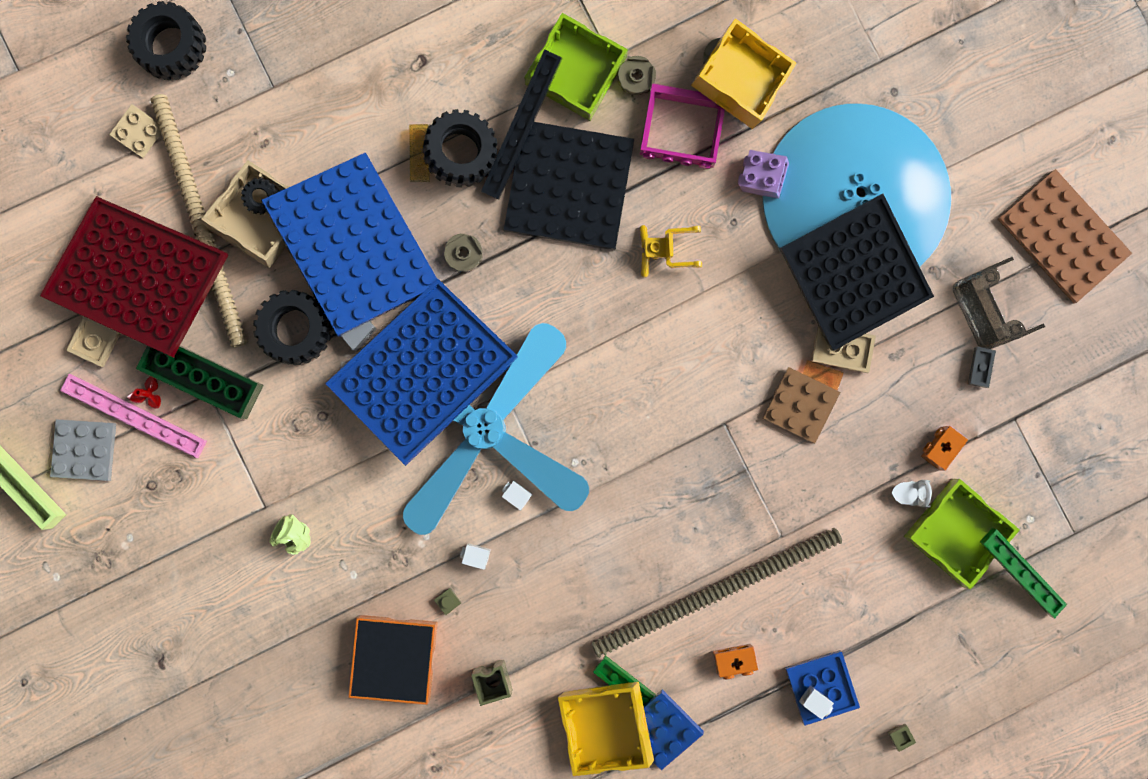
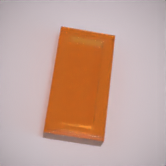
M806 360L802 374L837 391L844 373Z

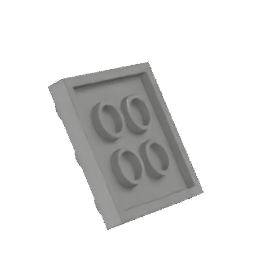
M56 419L50 477L111 481L116 423Z

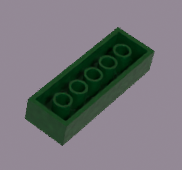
M181 345L174 358L147 346L136 367L137 370L240 419H248L264 386Z

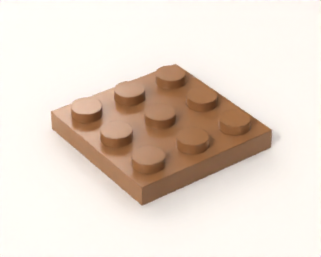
M787 367L763 419L815 444L841 392Z

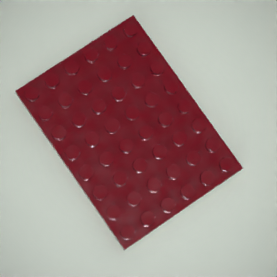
M96 196L41 292L40 297L174 358L223 267L228 254Z

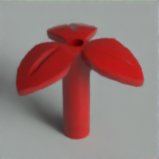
M152 376L148 377L144 383L146 390L137 388L127 397L135 403H142L148 398V405L154 409L159 408L161 405L160 396L152 394V392L158 389L157 380Z

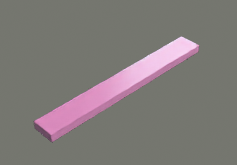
M68 374L60 390L195 458H199L207 440L72 374Z

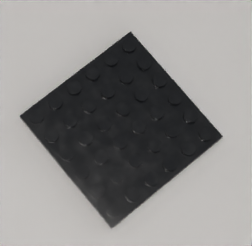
M534 122L515 164L504 231L616 250L634 139Z
M883 193L779 248L831 351L842 347L934 297Z

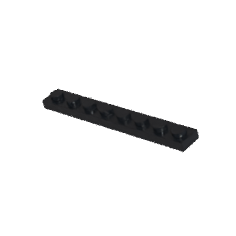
M544 49L481 192L498 200L500 199L561 64L562 57Z

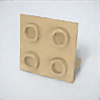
M131 104L109 135L144 158L162 131L159 129L160 125H158V122Z

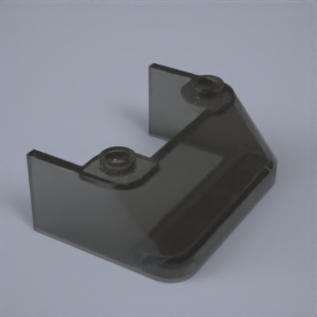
M1013 256L960 279L953 285V293L979 347L993 349L1045 327L1043 323L1025 329L1024 325L1018 320L1005 323L991 293L990 287L996 285L1000 280L997 267L1013 261Z

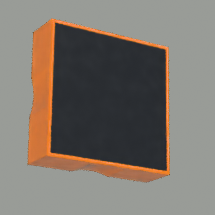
M367 615L357 617L349 698L427 705L431 697L432 658L435 651L438 622L412 619L394 620L389 617Z

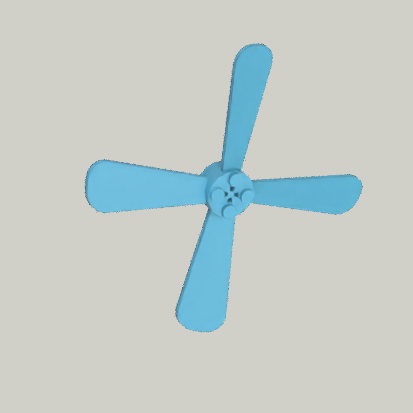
M541 323L531 329L517 353L518 358L511 364L486 409L479 408L475 410L469 405L454 419V421L463 426L465 440L406 505L403 511V519L408 528L419 535H426L436 528L481 449L494 448L561 509L574 511L583 505L589 494V485L584 477L506 433L504 419L564 354L566 339L554 326Z

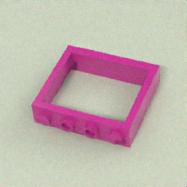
M652 84L640 155H643L646 159L660 158L668 163L677 161L685 166L695 164L703 169L714 168L725 109L701 92ZM655 98L718 109L709 158L647 147Z

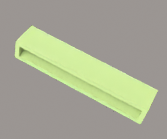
M0 446V487L41 530L53 529L66 514Z

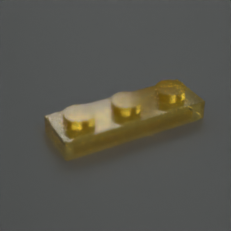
M428 124L409 125L410 182H430L429 166L425 164L423 144Z

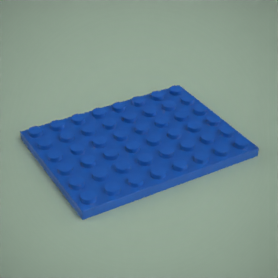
M366 152L262 199L263 206L337 337L420 296L437 280Z
M437 279L325 384L406 466L518 358V355Z

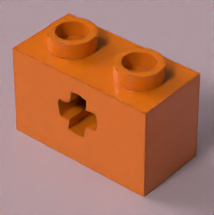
M951 426L940 427L934 434V440L927 443L923 448L924 453L921 457L939 471L947 470L968 441L967 438Z
M751 644L713 651L717 674L720 678L732 679L734 675L741 673L742 676L754 674L753 671L758 670L754 647ZM737 658L740 662H737V666H734L731 663H734V659Z

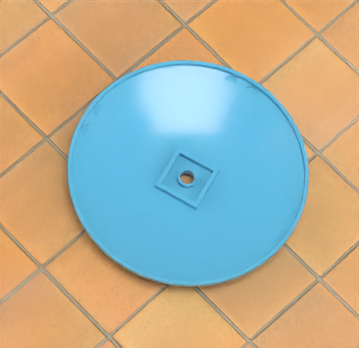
M836 105L813 113L800 121L784 136L776 147L773 154L787 156L789 161L779 199L767 196L762 197L766 223L778 248L882 193L919 267L937 248L944 235L950 215L951 187L945 163L934 143L917 125L894 111L875 105ZM857 188H863L865 190V197H859L857 195Z

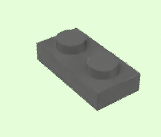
M982 347L974 348L968 385L989 388L996 350Z

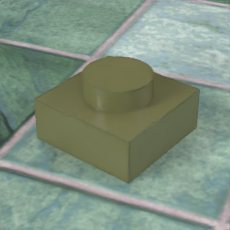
M451 588L434 600L445 615L462 603Z
M906 724L888 732L899 752L916 743Z

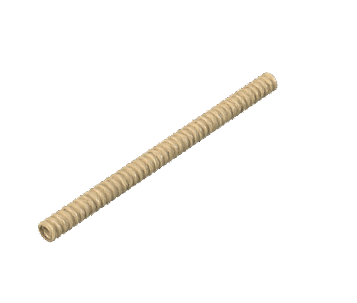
M164 94L155 95L150 101L156 114L158 125H160L159 129L162 131L161 135L163 136L165 147H167L168 156L171 158L170 162L173 164L172 168L175 169L174 174L180 186L179 190L182 191L181 196L184 197L183 202H185L186 211L189 213L188 217L191 219L192 229L195 230V238L217 248L216 244H214L215 240L212 238L213 234L210 233L211 231L205 227L201 220L206 213L203 211L204 207L201 205L200 195L197 194V185L194 183L193 173L190 172L191 167H189L188 158L185 155L186 152L183 150L184 146L182 145L178 128H176L177 125L169 106L168 97ZM222 267L212 285V290L215 291L216 302H219L217 306L220 308L221 318L224 319L225 330H228L227 336H230L228 339L232 342L230 345L236 348L245 345L248 341L245 339L244 329L241 328L240 317H237L239 313L236 311L237 307L234 305L235 301L232 300L233 295L230 294L231 289H228L229 283H226L228 280L224 277L226 274L223 272L224 268Z

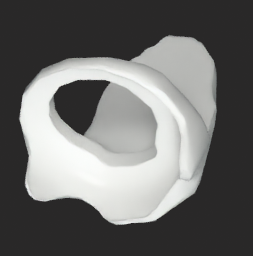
M920 480L918 482L900 483L893 488V497L901 504L918 505L923 508L931 507L929 505L932 495L931 481Z

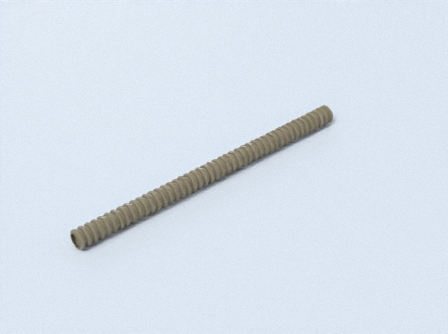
M832 528V531L828 530L826 534L821 533V536L817 535L815 539L811 538L809 542L806 540L805 544L800 543L798 547L794 546V549L789 548L788 552L783 551V554L779 553L777 557L773 556L771 560L768 558L767 562L762 561L760 565L756 564V567L751 566L750 570L745 569V572L741 571L739 575L734 574L733 578L730 576L728 580L724 579L722 583L718 582V585L713 584L712 588L707 587V590L703 589L701 593L696 592L695 596L692 594L690 598L686 597L684 601L680 600L678 604L675 602L673 606L669 605V608H663V611L658 610V613H652V616L648 615L646 619L641 618L642 621L640 622L637 620L635 624L631 623V626H625V629L620 628V631H614V634L610 633L608 637L603 636V639L599 638L597 642L593 641L592 647L597 657L600 658L602 654L607 655L606 652L608 651L611 653L613 649L617 650L619 646L623 647L625 643L628 645L630 641L634 642V639H640V636L645 637L646 633L651 634V631L655 632L657 628L662 629L661 626L664 625L666 627L668 623L672 624V621H678L680 617L683 619L684 615L689 616V613L692 612L693 614L695 610L700 611L701 607L706 608V605L710 606L712 602L717 603L716 600L718 599L721 601L723 597L727 598V595H733V592L738 593L739 589L744 590V587L748 588L750 584L755 585L756 581L759 583L761 579L765 580L767 576L771 577V574L776 575L777 571L782 572V569L786 570L788 566L793 567L794 563L797 565L799 561L803 562L805 558L809 559V556L814 557L816 553L820 554V551H826V548L831 549L832 545L835 547L837 543L841 544L842 537L837 529Z

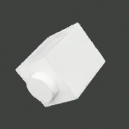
M515 481L512 484L508 482L502 490L504 493L502 497L520 511L533 495Z
M468 543L466 547L462 548L460 558L463 559L462 564L485 570L491 549Z
M811 685L799 700L804 707L821 719L831 713L832 705L834 704Z

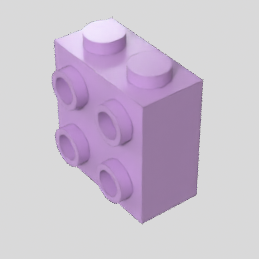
M750 150L748 156L744 158L743 167L745 168L743 174L741 173L738 179V185L742 192L779 199L789 165L787 156Z

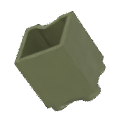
M504 660L495 662L489 668L484 666L474 668L471 674L474 683L472 686L474 692L477 693L480 706L511 697L513 689ZM497 674L500 678V684L492 687L487 684L486 677Z

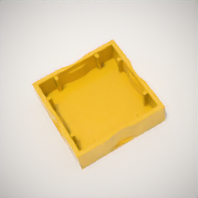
M735 18L725 30L691 86L748 127L754 129L763 120L775 99L777 91L786 82L796 62L776 47L767 44L755 32Z
M639 682L565 691L558 697L562 722L568 739V754L573 776L599 774L608 770L626 771L649 768L653 763L654 758Z

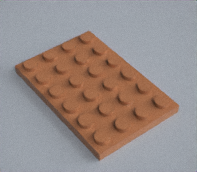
M1056 169L1050 172L997 219L1073 303L1081 300L1132 254L1126 245Z

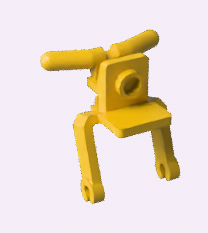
M645 225L640 226L641 247L644 248L641 265L642 277L646 278L649 274L650 258H653V260L665 258L666 265L670 268L702 267V261L671 263V258L673 257V234L700 233V226L668 229L665 231V238H648L647 227Z

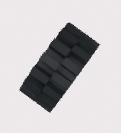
M254 178L243 187L241 200H243L244 207L247 206L249 212L251 210L253 214H267L263 204L257 203L253 199L252 194L256 189L264 190L267 197L278 193V190L274 187L275 185L269 182L270 180Z

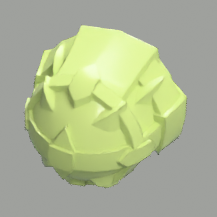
M289 514L288 516H283L278 521L269 542L272 546L284 544L288 554L296 555L309 547L311 543L310 530L306 524L299 522L293 514Z

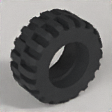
M158 1L157 5L150 3L146 9L141 8L138 10L139 14L131 18L132 24L127 27L129 35H126V42L129 44L127 48L129 53L132 54V58L145 71L158 79L163 78L170 81L171 77H173L175 80H179L182 75L189 76L192 69L196 71L199 67L197 65L198 62H202L204 59L202 53L206 52L207 46L204 44L206 37L203 29L184 7L177 6L173 2H167L166 4L164 1ZM168 28L181 30L180 42L172 52L164 55L153 53V42L161 31Z
M454 109L451 114L446 111L442 113L440 118L436 117L432 125H429L423 144L425 164L429 166L428 170L431 174H436L435 178L441 181L443 179L448 186H451V183L456 184V187L462 188L463 184L469 187L474 182L479 183L484 176L488 175L497 155V138H494L495 132L493 128H488L489 123L485 119L481 121L479 119L480 115L474 113L473 116L469 114V110L459 113L458 109ZM453 134L468 136L478 148L476 158L465 164L449 160L442 151L444 139Z
M283 290L279 292V295L272 294L269 296L270 300L268 302L264 300L261 303L263 306L262 310L257 309L255 315L258 316V319L253 321V326L256 327V331H253L254 337L258 338L256 343L259 348H262L267 356L284 364L301 365V363L307 364L311 362L313 358L317 359L320 356V352L326 350L328 347L326 342L331 339L329 331L332 330V326L315 298L297 290H291L290 292ZM293 310L301 311L308 317L309 332L301 343L294 346L285 345L278 338V323L286 313Z

